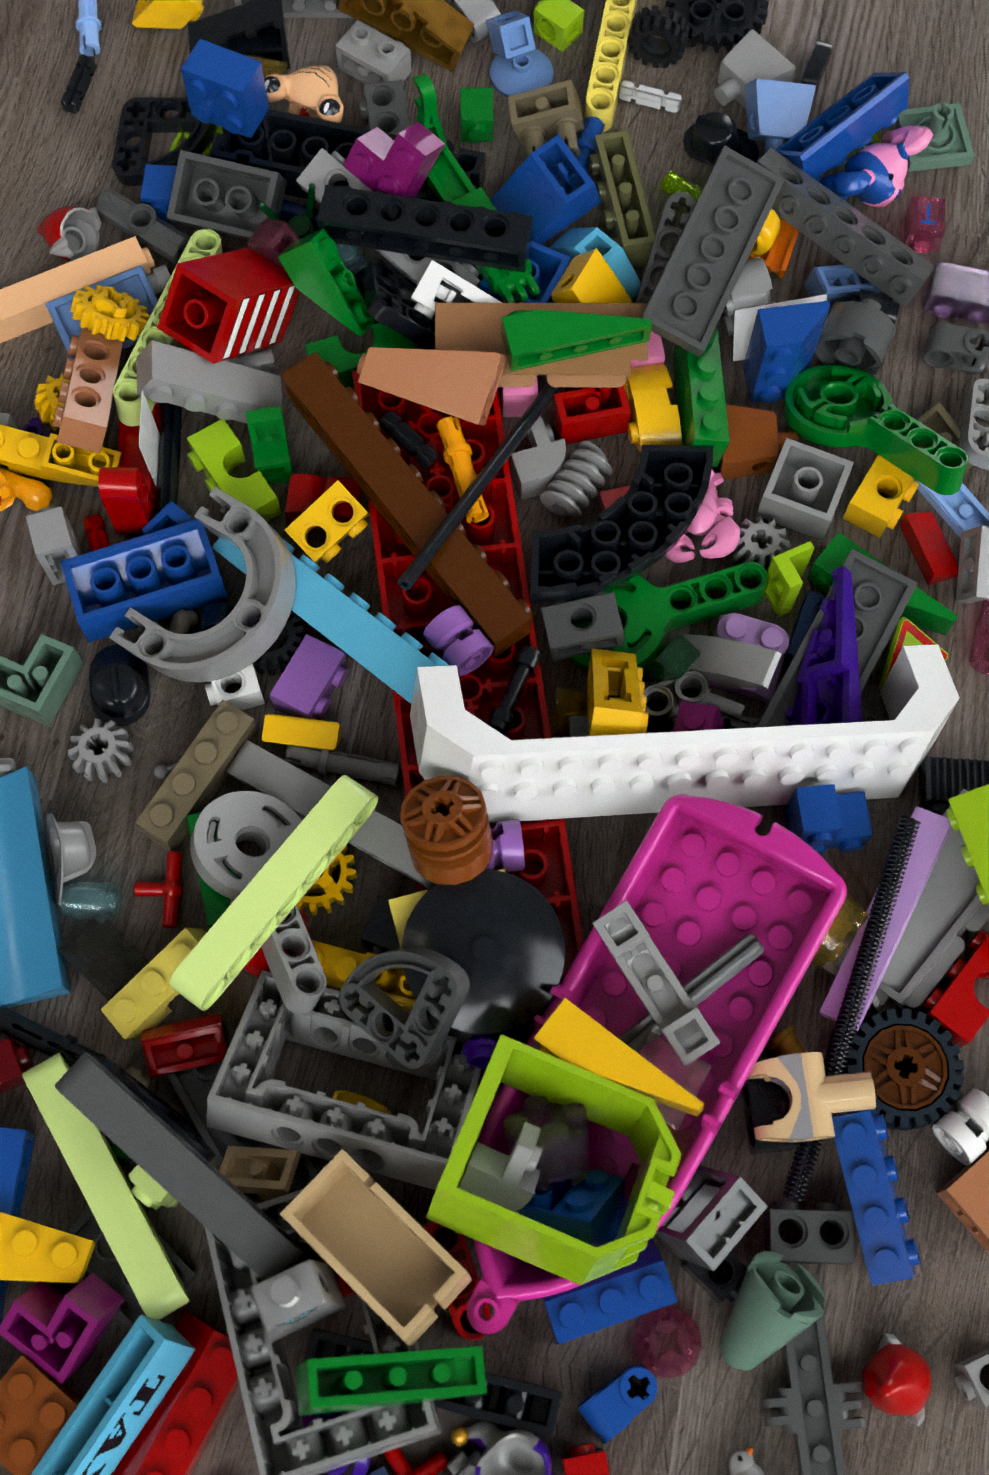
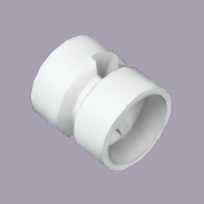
M972 1089L957 1103V1112L948 1111L932 1126V1130L942 1146L955 1159L966 1166H971L987 1150L986 1142L989 1143V1096L979 1089Z

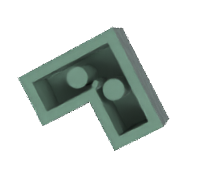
M41 634L24 665L0 656V707L50 727L84 666L75 648Z

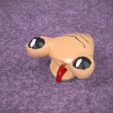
M309 66L288 75L272 74L264 77L268 103H276L286 99L289 101L288 113L335 123L341 121L344 105L339 98L336 74L329 66Z

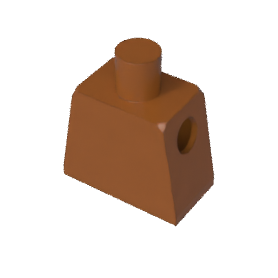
M726 404L730 442L718 464V473L723 475L724 480L771 473L774 470L786 438L798 442L797 433L778 432L777 415L773 411Z

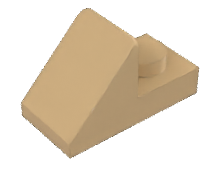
M228 1146L219 1172L242 1193L258 1194L264 1201L288 1194L301 1153L298 1150Z

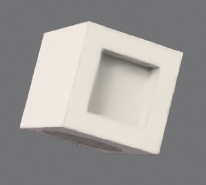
M253 663L231 676L211 681V683L205 685L211 706L217 704L219 706L221 701L224 700L242 711L265 704ZM238 683L242 685L235 693L224 692L230 684Z

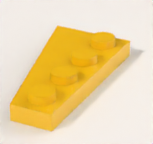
M0 1212V1280L80 1284L83 1281L96 1241Z

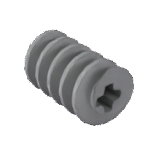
M590 441L580 442L578 449L572 452L570 459L563 464L562 470L557 472L555 479L547 485V490L541 493L540 500L542 505L560 517L580 518L582 515L580 508L585 509L589 506L587 497L594 498L597 495L595 487H603L605 484L604 477H610L613 474V469L608 463L605 453Z

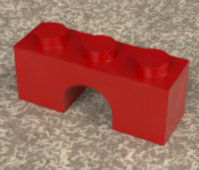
M983 928L969 942L968 947L972 949V952L966 960L959 957L946 974L951 979L943 990L936 987L923 1004L928 1008L925 1013L927 1014L926 1018L929 1020L935 1018L941 1023L940 1028L943 1031L948 1030L953 1037L950 1040L953 1045L958 1044L959 1048L971 1042L989 1017V1010L977 1000L974 993L976 978L989 980V930L986 931Z

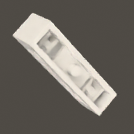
M433 260L411 296V300L416 303L413 309L426 315L429 319H432L435 314V297L444 303H452L457 294L441 285V281L462 292L460 297L469 303H502Z

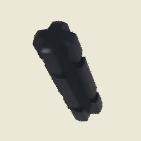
M82 54L75 65L77 67L74 68L66 87L67 91L61 99V105L65 112L76 114L82 105L81 101L86 95L92 80L91 76L94 75L97 67L92 56Z
M390 410L380 419V427L388 435H393L392 439L410 456H416V461L423 468L428 469L437 462L438 451L430 444L425 445L424 442L426 440L409 424L401 422L402 418L395 411Z

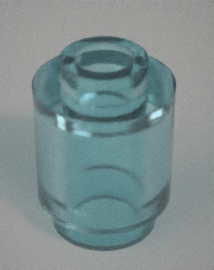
M75 881L72 885L66 884L63 887L60 902L61 912L63 915L70 916L73 920L111 921L114 914L120 912L122 896L121 892L116 890L112 882Z

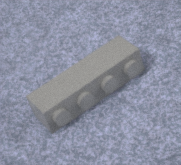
M151 340L137 356V395L141 396L143 390L145 397L150 398L154 402L169 403L184 407L188 411H200L215 415L223 420H235L246 424L245 411L256 410L260 407L272 408L281 406L282 409L281 377L225 360L213 364L193 351Z

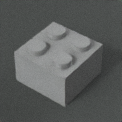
M786 438L756 516L761 515L762 519L768 521L775 518L776 524L823 541L854 462Z

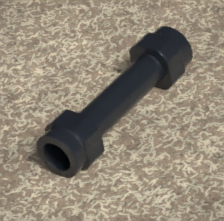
M523 645L518 651L514 660V667L516 669L499 707H493L487 725L503 735H507L515 719L513 714L514 708L529 674H535L542 656L541 652L530 646Z

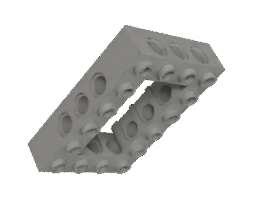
M262 970L207 1097V1127L285 1149L298 1150L300 1153L329 1161L343 1149L359 1166L367 1169L368 1172L436 1190L474 1100L484 1068L469 1066L466 1063V1056L463 1054V1044L479 1034L466 1033L450 1028L433 1062L415 1070L408 1069L345 1014L340 1005V991L326 987L312 1011L306 1014H296L285 1007L272 973ZM297 985L301 991L311 993L308 987ZM403 1008V1009L406 1010L409 1014H410L411 1011H412V1010ZM384 1013L382 1017L384 1028L388 1032L393 1033V1021L389 1015ZM426 1014L429 1023L437 1027L439 1021ZM285 1040L436 1080L432 1100L429 1099L422 1134H419L417 1122L408 1115L398 1113V1116L366 1108V1104L361 1102L354 1105L325 1097L326 1093L317 1091V1094L285 1086L286 1082L270 1079Z
M364 1169V1170L370 1175V1177L372 1178V1180L374 1181L373 1177H372L371 1174L368 1172V1170H367V1169ZM302 1190L255 1204L294 1239L299 1246L308 1244L280 1215ZM205 1227L260 1475H319L442 1433L434 1401L360 1409L331 1420L323 1418L313 1420V1426L304 1428L302 1416L298 1412V1399L283 1337L272 1343L268 1342L253 1301L251 1287L264 1280ZM360 1297L367 1325L363 1326L364 1332L370 1338L375 1354L420 1351L417 1341L410 1348Z

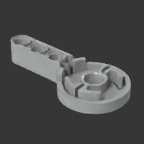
M237 791L222 795L210 802L200 813L196 821L190 842L191 858L196 871L213 890L230 898L229 905H231L302 820L286 803L265 793ZM212 820H216L219 822L216 832V842H214V833L218 823L213 821L209 825V822ZM244 840L252 841L259 845L263 855L259 857L247 856L237 848L236 844ZM227 868H229L232 872L241 877V879L232 874ZM296 905L261 948L285 1007L293 1013L306 1014L316 1006L326 988L327 979ZM283 950H290L297 957H290ZM297 985L308 987L311 993L301 991Z

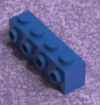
M875 1109L833 1113L834 1139L871 1286L913 1279L916 1270L915 1265L921 1264L920 1255L915 1239L909 1240L905 1223L910 1222L905 1198H898L894 1181L899 1180V1174L894 1156H887L883 1140L888 1139V1131L883 1114L877 1115Z

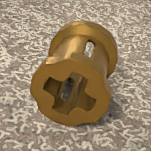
M793 1025L782 1031L765 1045L766 1049L773 1050L777 1057L808 1052L795 1035L796 1028Z

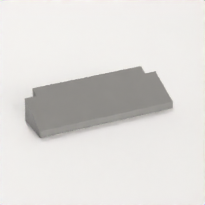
M963 789L960 794L966 793L968 791ZM946 810V812L942 815V816H944V817H946V818H948L947 810ZM952 827L869 1006L877 1014L889 999L901 1009L906 1006L910 1009L920 1008L964 952L965 943L961 938L966 929L971 932L980 931L989 920V904L983 905L976 891L975 883L980 882L974 867L969 868L961 851V846L965 845L960 830L955 831ZM865 914L823 966V969L834 979Z

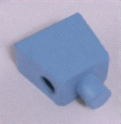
M758 78L745 84L748 138L754 141L765 142L764 154L770 148L776 150L807 126L816 85Z

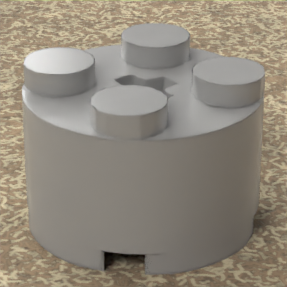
M760 256L747 259L724 308L726 316H723V324L727 336L734 334L735 310L775 303V301L771 302L770 290H773L770 275L763 258H760Z

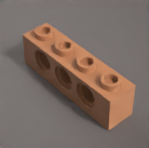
M81 328L80 335H72L68 356H72L74 359L67 357L63 378L70 381H62L58 402L64 403V406L57 405L53 426L59 427L57 443L100 453L107 430L123 342L120 340H108L101 333L94 335L91 334L92 331L88 328Z

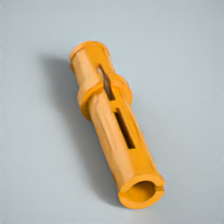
M449 416L437 423V429L445 449L443 452L444 460L450 465L459 497H461L476 478V473L470 457L472 456L471 446L464 439L459 418ZM482 494L466 514V521L468 523L472 521L473 523L481 522L489 516Z

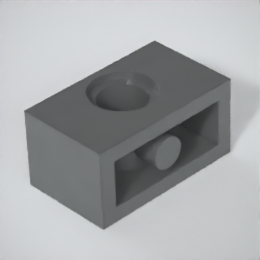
M598 592L575 601H553L547 607L541 608L552 662L589 654L592 648L608 650L624 646V632L614 592ZM579 619H587L592 622L583 629L573 626Z

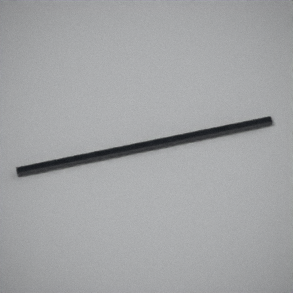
M547 382L398 579V584L401 588L410 590L561 387H552Z

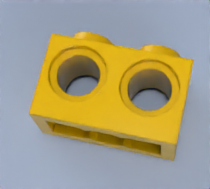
M337 480L294 520L285 531L314 563H319L321 560L328 563L342 550L338 544L346 536L350 535L353 539L368 526L365 519L370 514ZM340 503H349L353 507L352 518L345 523L337 522L333 515L335 507ZM315 527L323 528L327 535L326 542L318 548L311 547L307 541L308 532Z

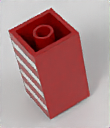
M251 248L177 263L157 328L215 364L281 343L300 291L294 286L285 269Z

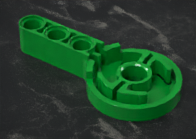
M822 365L799 373L787 386L783 406L784 417L788 425L804 439L827 447H866L938 494L952 495L960 490L968 463L967 453L892 405L893 397H890L886 387L873 375L850 366ZM865 400H867L870 403L872 410L876 413L871 412V408Z
M746 562L667 587H655L637 575L622 583L629 586L617 585L602 591L605 593L614 592L620 618L625 622L623 629L624 646L608 650L636 654L637 667L643 668L663 647L668 631L759 604L764 599L768 575L765 568L756 562ZM745 580H754L759 586L749 589L741 583ZM712 590H718L724 596L720 599H712L706 594ZM578 598L567 599V600H569V601H575V600L578 599ZM676 601H685L690 606L684 610H678L672 607V604ZM579 619L573 626L583 629L592 622L587 619ZM645 632H648V633L651 634V637H650V635L646 634V635L644 636V638H643L638 644H636L635 646H633L632 648L628 647V644H629L630 646H632V645H634L636 642H638V641L642 638V636L645 634ZM591 653L568 658L574 665L588 673Z

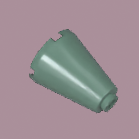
M771 1251L757 1253L748 1265L719 1341L722 1356L725 1362L732 1368L745 1371L754 1369L817 1322L824 1314L825 1309H822V1304L825 1301V1295L818 1282L798 1263L792 1268L781 1262L784 1255Z

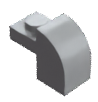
M541 415L526 434L531 448L514 452L510 455V472L520 500L541 495V493L546 491L547 485L555 479V475L562 470L565 463V439L555 441L551 426L549 424L544 425Z
M524 1122L509 1156L477 1142L458 1188L513 1212L524 1207L534 1195L541 1170L536 1169L543 1150L536 1146L541 1129Z

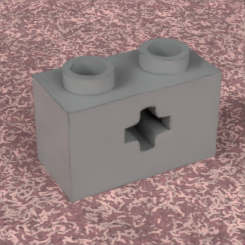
M61 506L57 508H43L35 514L25 516L35 555L52 585L66 582L60 561L82 555L78 538Z

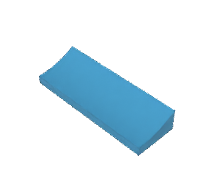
M27 766L0 777V1007L5 1006L7 1008L71 993L58 909L54 900L53 878L37 780Z

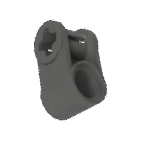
M943 321L931 325L924 352V361L928 365L968 374H979L986 369L989 362L988 331L958 326ZM981 339L979 346H975L977 340ZM973 358H977L975 364L971 365Z

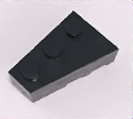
M254 0L188 23L190 53L199 39L260 61L263 71L290 69L288 38L282 0Z

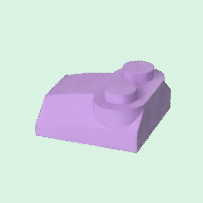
M742 614L720 615L714 637L776 650L782 655L768 689L723 687L712 680H707L708 685L760 700L768 705L776 688L791 635L778 625Z

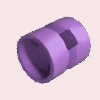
M457 605L437 615L425 628L423 637L436 653H444L442 660L449 666L457 665L458 676L462 677L483 664L491 655L494 646L481 630H473L474 621L462 606Z
M520 820L497 822L495 827L491 828L494 842L493 855L485 869L494 870V868L499 867L500 870L505 869V872L525 870Z

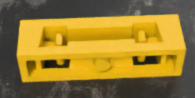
M592 648L586 682L588 736L646 733L648 712H645V682H642L643 668L637 667L636 654ZM617 694L620 695L619 698H612V697H610L609 700H608V695H609V696H617Z

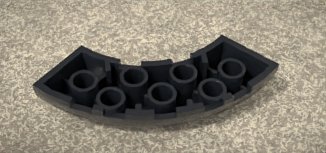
M642 445L639 466L630 489L624 497L620 496L611 506L599 513L598 519L584 526H580L578 523L559 529L532 531L530 602L560 601L602 592L628 581L658 562L685 534L702 505L713 466V446Z

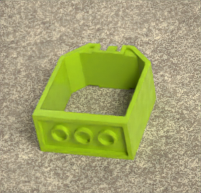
M501 1034L438 1183L426 1219L578 1285H582L637 1261L639 1252L643 1251L647 1246L648 1240L654 1237L661 1216L665 1215L670 1209L675 1192L666 1188L669 1176L673 1177L675 1175L682 1154L653 1098ZM500 1082L629 1137L641 1162V1167L614 1241L596 1248L457 1188Z

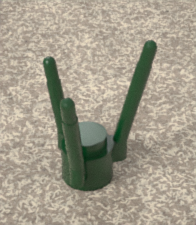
M313 183L309 184L306 214L291 218L288 224H285L264 202L258 203L259 208L279 228L280 233L288 235L291 243L315 232L312 223L315 220L316 186Z

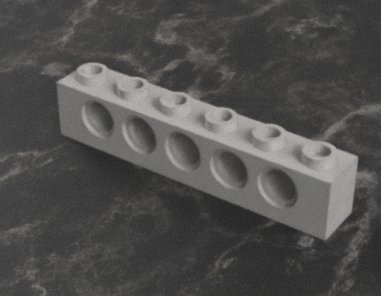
M323 148L320 149L296 180L306 193H308L309 184H315V200L320 204L326 185L333 186L341 180L347 181L348 187L352 189L373 192L343 167L346 159L336 151H333L330 155ZM376 250L417 285L433 260L443 267L452 269L454 274L480 289L481 281L478 279L480 272L471 264L462 263L461 265L459 262L427 257L420 261H414L410 259L408 254ZM441 283L444 287L457 293L452 303H469L460 297L462 292L447 283ZM435 297L434 300L436 302L444 303L442 300Z

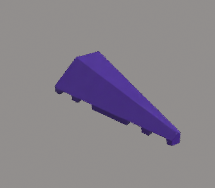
M844 566L832 571L831 576L834 578V584L829 599H823L820 607L824 615L819 629L812 632L796 681L800 688L794 706L788 707L785 715L789 720L787 726L863 722L852 573Z

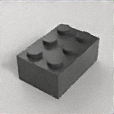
M180 150L166 218L178 226L195 230L211 229L220 236L273 248L277 226L263 213L258 203L264 202L280 217L287 180L278 172Z

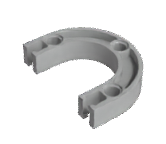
M216 487L213 488L209 496L222 507L220 511L225 514L223 520L217 521L212 519L208 515L209 510L203 506L199 508L194 517L211 533L240 549L246 564V582L243 593L234 609L225 619L208 630L194 634H178L162 628L130 607L124 616L138 626L136 630L142 633L138 641L134 643L123 635L125 631L119 627H116L109 637L157 671L168 677L186 682L219 680L231 676L254 663L279 637L290 616L295 598L296 572L291 553L284 540L255 510Z

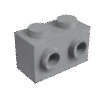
M359 20L353 24L335 45L338 69L365 84L396 80L404 81L412 72L409 48L402 42L389 38Z

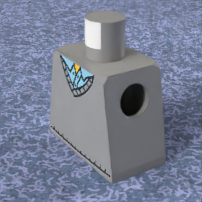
M313 1260L305 1261L251 1287L253 1301L269 1343L347 1307L332 1267Z

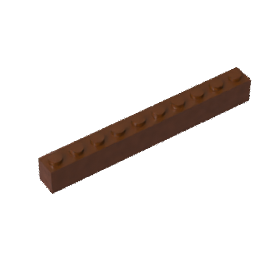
M316 352L280 374L284 394L413 556L416 557L448 515L444 511V504L434 490L428 491L422 484V476L413 464L407 465L401 458L402 454L396 442L390 437L388 439L384 437L380 432L381 428L375 416L371 412L365 413L362 410L356 393L351 387L347 386L345 388L341 384L339 375L331 362L327 361L324 363ZM460 522L425 571L453 606L460 605L474 621L473 630L479 629L484 633L494 646L491 654L496 657L531 633V617L533 615L526 602L521 598L517 600L509 591L510 585L505 576L500 571L494 572L487 564L488 559L483 549L476 543L472 545L465 537L466 531Z

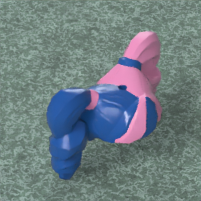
M908 125L896 130L887 131L883 136V143H874L862 148L847 160L844 165V171H840L836 175H827L821 178L819 183L843 200L857 195L861 202L870 207H885L890 202L896 200L903 190L904 179L908 170L907 159L911 155L918 154L927 148L933 134L926 126Z

